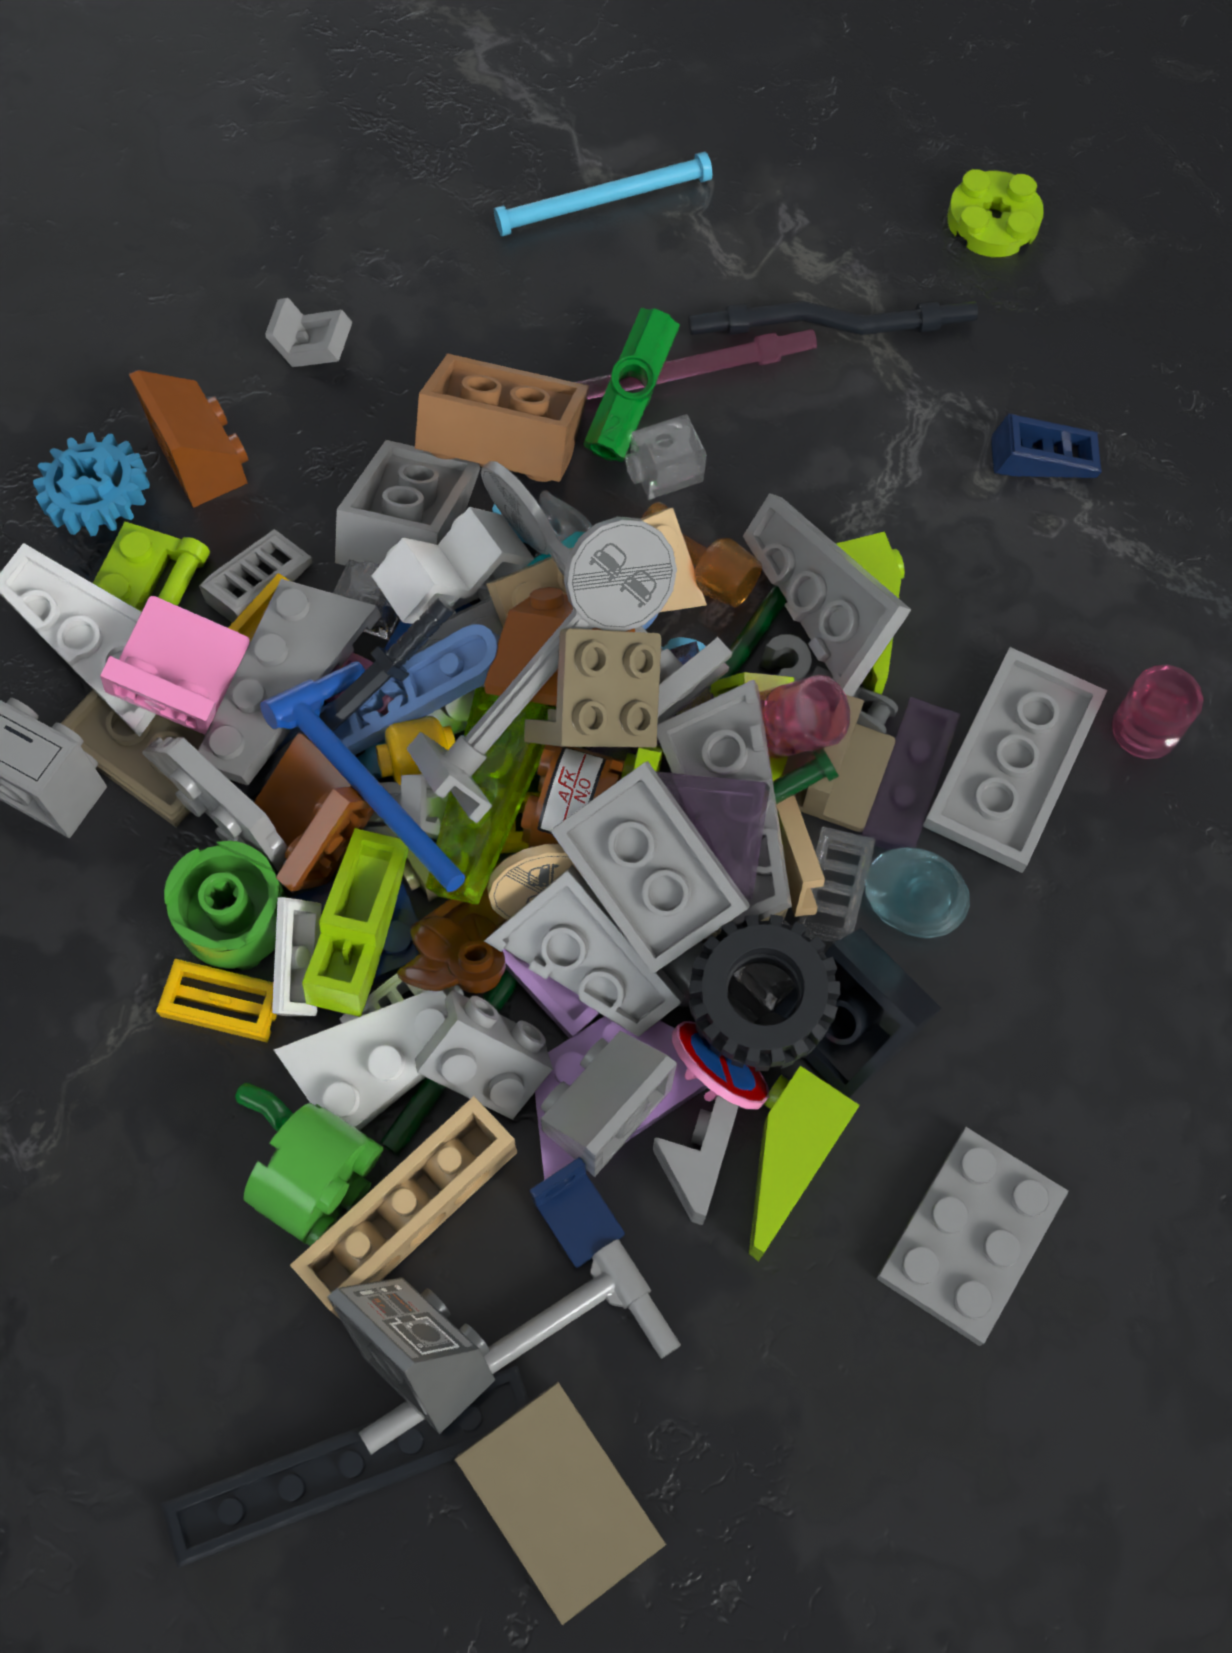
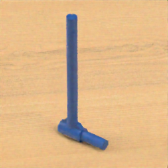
M355 661L315 681L308 679L260 703L262 715L272 729H293L297 726L448 892L455 891L463 884L465 875L319 717L325 700L345 691L365 672L360 662Z

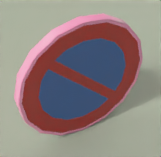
M683 1021L672 1031L674 1048L680 1059L688 1067L684 1075L685 1079L692 1080L698 1078L710 1089L704 1095L706 1101L716 1100L718 1095L728 1102L745 1109H759L768 1100L769 1088L761 1072L755 1071L756 1067L744 1065L743 1069L731 1064L732 1060L724 1055L718 1057L710 1050L711 1045L705 1038L701 1039L696 1031L695 1022Z

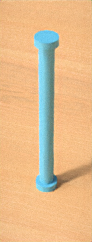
M704 151L695 154L694 159L567 194L507 210L504 205L495 207L494 217L500 235L505 236L511 234L512 228L694 179H699L700 182L709 181L712 179V166L708 154Z

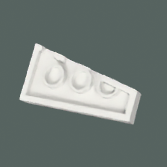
M23 543L0 573V595L140 737L156 714L106 693L100 675L109 656L119 660L142 612Z

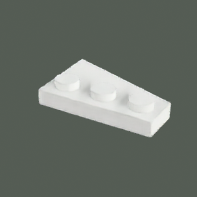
M446 989L437 992L426 991L282 1046L274 1051L310 1103L315 1106L318 1104L322 1108L328 1109L356 1129L361 1130L425 1078V1076L417 1073L415 1058L447 1018L445 998L449 993Z

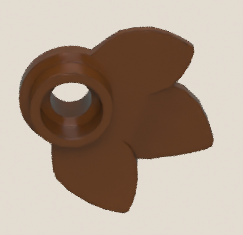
M470 913L465 916L458 924L448 918L437 916L416 921L411 925L410 933L411 939L420 954L398 970V978L411 986L435 992L455 985L469 993H484L493 989L499 983L506 967L503 951H499L484 941L497 929L496 925L487 917L476 913Z

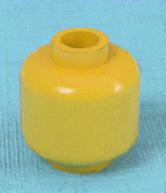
M425 716L390 725L385 731V744L375 746L382 778L392 776L394 782L401 785V775L422 774L406 748L422 732L449 750L455 743L451 726L442 727L441 722L433 716Z

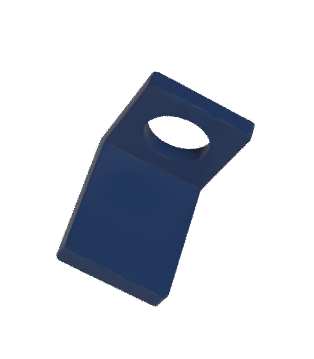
M578 1157L529 1190L533 1203L576 1268L592 1259L593 1255L615 1240H620L625 1235L620 1224L587 1176L585 1163L581 1157Z

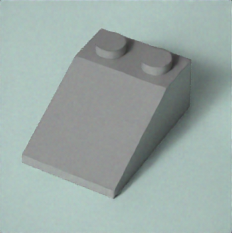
M385 440L337 508L335 563L353 567L362 573H374L385 560L387 552L394 545L398 544L402 538L438 545L451 530L455 519L465 513L480 471V465L458 458L440 459L433 456L431 452L415 449V446Z

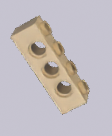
M473 1096L290 1266L324 1305L339 1318L327 1296L339 1287L382 1281L517 1154L515 1139Z

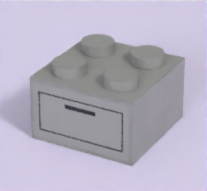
M10 698L7 703L0 700V800L70 838L107 788V785L95 769L98 766V762L82 749L83 739L67 726L56 722L51 728L38 721V715L19 700Z

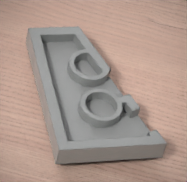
M573 866L567 869L484 940L502 952L505 949L530 964L528 969L547 980L548 977H551L579 995L581 1002L638 1037L682 1003L685 997L662 969L654 974L649 971L588 883Z

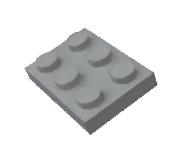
M648 761L550 830L652 974L740 915L750 906Z
M966 1127L960 1133L876 1279L980 1346L988 1338L1064 1201L1068 1190Z

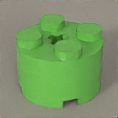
M237 841L217 842L218 845L201 851L197 848L187 853L170 872L164 889L167 914L174 930L189 951L206 964L218 968H237L241 970L256 967L262 959L275 949L278 897L287 898L280 881L276 879L277 874L273 867L257 849ZM223 905L227 906L223 910H220V908Z
M312 1103L305 1104L285 1122L269 1143L277 1148V1150L273 1154L268 1167L259 1161L257 1162L248 1179L244 1192V1201L301 1242L311 1246L337 1222L336 1218L343 1209L349 1211L367 1195L371 1182L364 1177L379 1160L383 1147L328 1109L322 1108L318 1104L316 1106Z

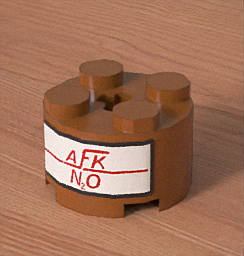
M545 745L537 775L541 776L538 785V791L541 794L540 797L532 794L528 797L521 821V827L524 828L522 842L528 843L529 848L544 844H559L550 830L613 786L617 781H620L625 761L579 747Z

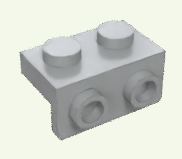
M451 990L445 998L447 1018L415 1058L417 1073L470 1099L475 1096L482 1105L513 1120L553 1070L545 1044L546 1039L532 1024L526 1021L515 1023L498 1014L497 1010L486 1000L478 996L468 998Z

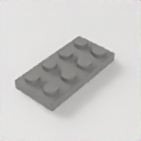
M1010 647L923 827L1023 873L1107 690Z

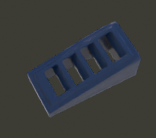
M1008 414L992 435L993 468L996 474L1025 477L1097 478L1101 474L1098 434L1095 431ZM1053 446H1057L1058 454L1054 453ZM1072 446L1077 447L1078 458L1072 456Z

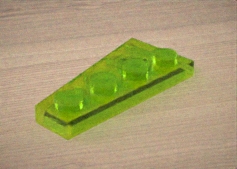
M485 687L475 689L464 737H466L500 696L485 693ZM529 702L485 753L487 759L475 771L472 778L492 807L478 823L467 816L451 790L449 791L436 845L465 875V881L455 891L448 892L429 872L425 888L442 898L473 904L479 903L538 768L546 745L524 742L525 719L547 720L548 709H556V706Z

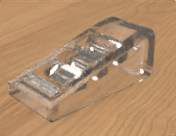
M821 828L816 856L822 872L823 869L855 876L853 886L825 880L823 887L811 888L818 907L817 911L843 917L845 921L843 928L811 921L812 915L800 916L799 923L807 927L805 934L808 937L815 938L818 936L821 940L835 943L854 932L876 839L831 828ZM828 849L860 856L858 866L826 858ZM818 889L850 897L848 907L816 900Z

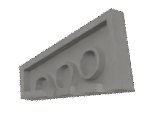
M769 493L744 533L743 538L771 584L777 585L787 600L785 607L793 620L802 624L811 639L808 645L816 658L827 665L833 675L830 681L838 694L853 696L911 609L786 500Z
M751 680L657 724V738L694 827L750 904L747 910L732 919L735 926L743 923L745 916L758 914V921L769 917L770 914L774 915L792 907L759 688L755 680Z

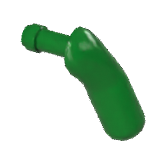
M250 1083L240 1085L236 1091L235 1099L237 1103L263 1114L277 1132L294 1114L276 1095Z

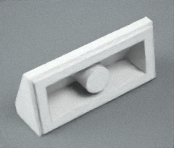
M278 897L273 1014L281 1016H316L317 1007L306 1004L302 981L320 937L321 903Z

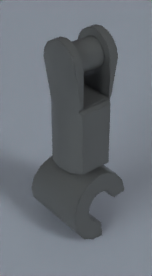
M784 634L772 638L766 645L759 666L766 670L783 667L784 669H781L778 676L794 677L795 693L802 688L804 689L801 694L802 698L824 710L828 709L837 712L842 695L838 694L830 681L833 678L830 670L819 664L814 671L810 669L812 663L811 652L807 644L799 637ZM859 686L853 697L864 700L863 707L867 708L868 711L867 713L860 712L857 724L886 734L887 729L884 724L888 718L896 715L898 711L897 704L887 696Z

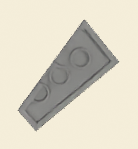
M281 579L198 751L229 780L249 785L290 733V729L286 728L272 729L262 715L260 703L308 679L313 681L330 674L336 665L342 667L354 651L353 643L365 628L371 630L381 617L378 607Z

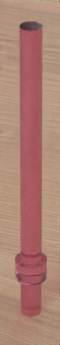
M813 329L779 337L774 332L756 336L752 343L667 361L664 363L656 384L758 362L760 366L780 362L781 356L816 349V335ZM612 374L575 383L589 386L587 400L602 397ZM628 377L619 382L625 391L644 387L636 378Z

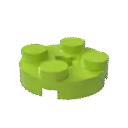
M978 169L968 171L964 175L962 183L954 190L947 214L950 231L955 237L958 231L961 237L968 240L966 247L980 255L1006 257L1019 252L1021 245L1026 244L1028 241L1030 244L1036 238L1043 218V203L1036 192L1037 184L1035 180L1026 174L1013 175L1002 171H982ZM989 209L1001 211V218L992 217V212Z

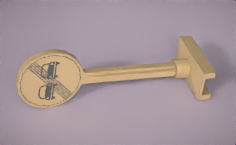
M793 795L776 804L791 897V908L794 917L816 914L818 907L811 888L823 887L825 878L796 798ZM544 844L523 849L506 858L491 873L487 890L492 909L508 920L571 866L577 871L578 869L560 844Z

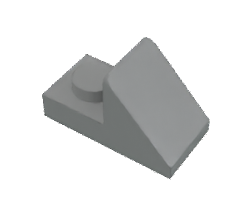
M718 1095L713 1111L709 1112L701 1109L691 1143L702 1146L701 1151L657 1137L654 1138L653 1151L691 1222L703 1225L739 1107Z

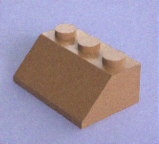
M447 354L419 393L415 449L431 452L433 456L440 459L458 458L475 462L481 467L489 461H496L508 470L526 474L527 477L535 481L547 482L553 480L560 482L572 458L588 397L589 386Z

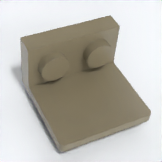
M563 628L559 635L557 708L548 709L547 720L525 719L524 742L570 747H656L661 635L658 633Z

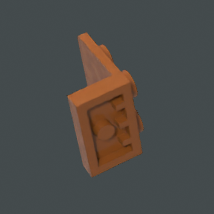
M304 733L296 735L254 802L266 813L276 828V832L288 846L284 855L287 861L277 874L276 879L291 892L327 884L344 858L354 829L363 830L375 812Z

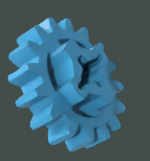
M88 433L85 443L78 444L71 437L67 439L69 449L64 452L56 448L50 450L54 458L52 463H39L38 468L43 477L33 480V485L39 493L36 499L45 515L49 516L53 525L58 528L65 524L72 535L77 534L82 526H86L90 536H96L99 525L106 524L111 531L117 529L115 519L122 516L125 519L132 520L134 515L130 509L131 505H144L146 502L141 491L150 488V483L145 475L147 470L139 453H134L128 441L118 445L113 434H108L102 442H97L94 434Z

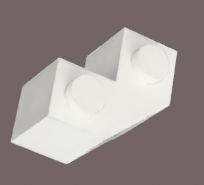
M469 507L465 513L455 519L451 530L438 545L402 538L398 544L394 545L387 552L385 560L371 576L401 621L414 624L438 597L445 600L453 610L475 599L480 598L483 601L491 597L486 583L527 567L534 558L503 515Z

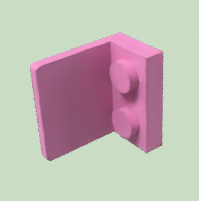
M151 596L119 660L109 656L100 677L106 693L206 735L250 644V639L243 634L156 596Z

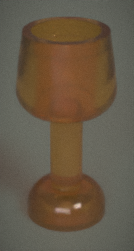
M656 502L647 509L641 518L660 510L668 509V507L661 502ZM682 533L692 564L696 566L694 581L697 588L704 595L729 606L738 607L755 587L761 574L762 563L730 538H720L706 548Z

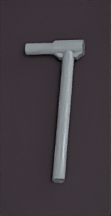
M618 1239L593 1255L590 1272L591 1280L488 1347L490 1352L484 1358L493 1374L605 1299L610 1305L630 1309L661 1359L679 1348L681 1344L649 1296L652 1290ZM405 1401L358 1433L370 1454H373L424 1420V1418Z

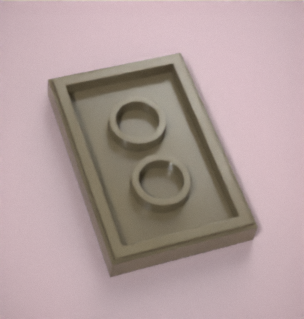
M94 690L61 722V724L73 730L83 739L82 749L98 762V766L95 769L177 828L191 812L177 798L175 793L179 789L142 754V751L158 737L163 741L167 737L174 739L184 737L196 750H199L205 737L204 734L156 714L139 737Z
M558 1381L455 1456L459 1467L562 1625L666 1545Z

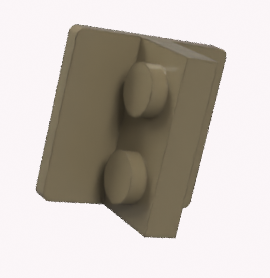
M843 694L837 712L827 709L824 713L798 704L796 711L797 732L782 776L816 758L813 752L823 747L839 777L830 782L826 777L795 794L798 807L803 813L856 832H862L892 753L895 738L857 724L864 700Z

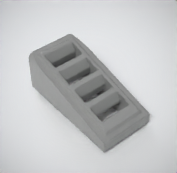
M274 529L213 572L199 587L205 602L233 623L278 573L294 582L313 563L310 555ZM277 548L291 558V560L286 564H282L270 554ZM264 562L275 572L267 575L258 566ZM251 575L260 583L253 587L245 579ZM238 588L245 594L238 598L232 592Z

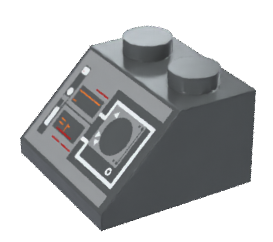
M396 1278L339 1287L327 1296L364 1360L439 1434L495 1381L484 1358L490 1352L487 1344L468 1324L464 1323L459 1329L456 1328L448 1320L451 1316L449 1310L430 1289L426 1288L420 1294L405 1279Z

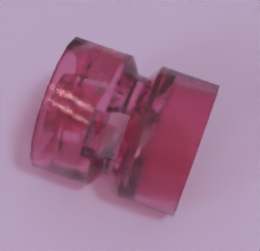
M1171 665L1153 666L1143 671L1114 713L1112 721L1114 737L1123 749L1137 757L1152 759L1160 758L1170 753L1202 710L1204 699L1201 687L1192 675L1181 668Z
M816 675L759 691L769 757L778 759L805 751L829 747L838 744L846 736L850 725V706L847 696L840 685L830 677Z

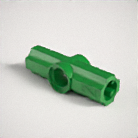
M655 308L640 309L621 356L613 367L610 382L583 444L594 455L608 461H624L680 327V324L675 322L669 314ZM628 377L636 378L642 383L644 390L638 393H630L625 391L619 382Z

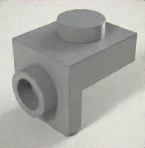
M283 298L277 301L266 330V338L292 367L337 362L343 351L352 321L343 310L303 315L289 298Z

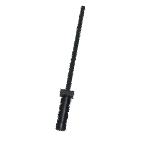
M438 597L419 617V620H416L388 651L377 646L370 653L376 661L319 715L320 719L332 732L358 710L391 677L403 682L409 676V672L403 665L417 652V649H420L428 641V638L440 628V625L442 626L454 613L453 608L441 597ZM294 738L268 759L249 785L238 783L235 786L249 799H254L259 795Z

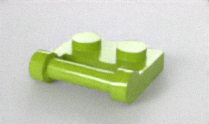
M124 522L93 584L142 612L169 559L176 561L158 598L178 606L197 567L204 566L210 550L205 544L194 538L183 537L179 539Z

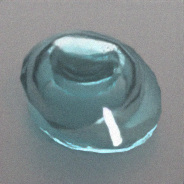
M916 848L893 849L881 854L872 863L866 875L865 893L872 910L884 923L906 935L926 939L944 936L957 929L967 916L970 907V894L962 876L952 864L935 853Z

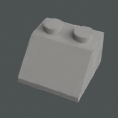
M619 1031L609 1043L603 1038L598 1040L581 1060L580 1065L585 1070L571 1086L564 1081L557 1085L540 1107L545 1112L541 1118L542 1131L573 1159L581 1157L585 1163L586 1170L594 1177L671 1091L677 1063L667 1054L622 1031Z

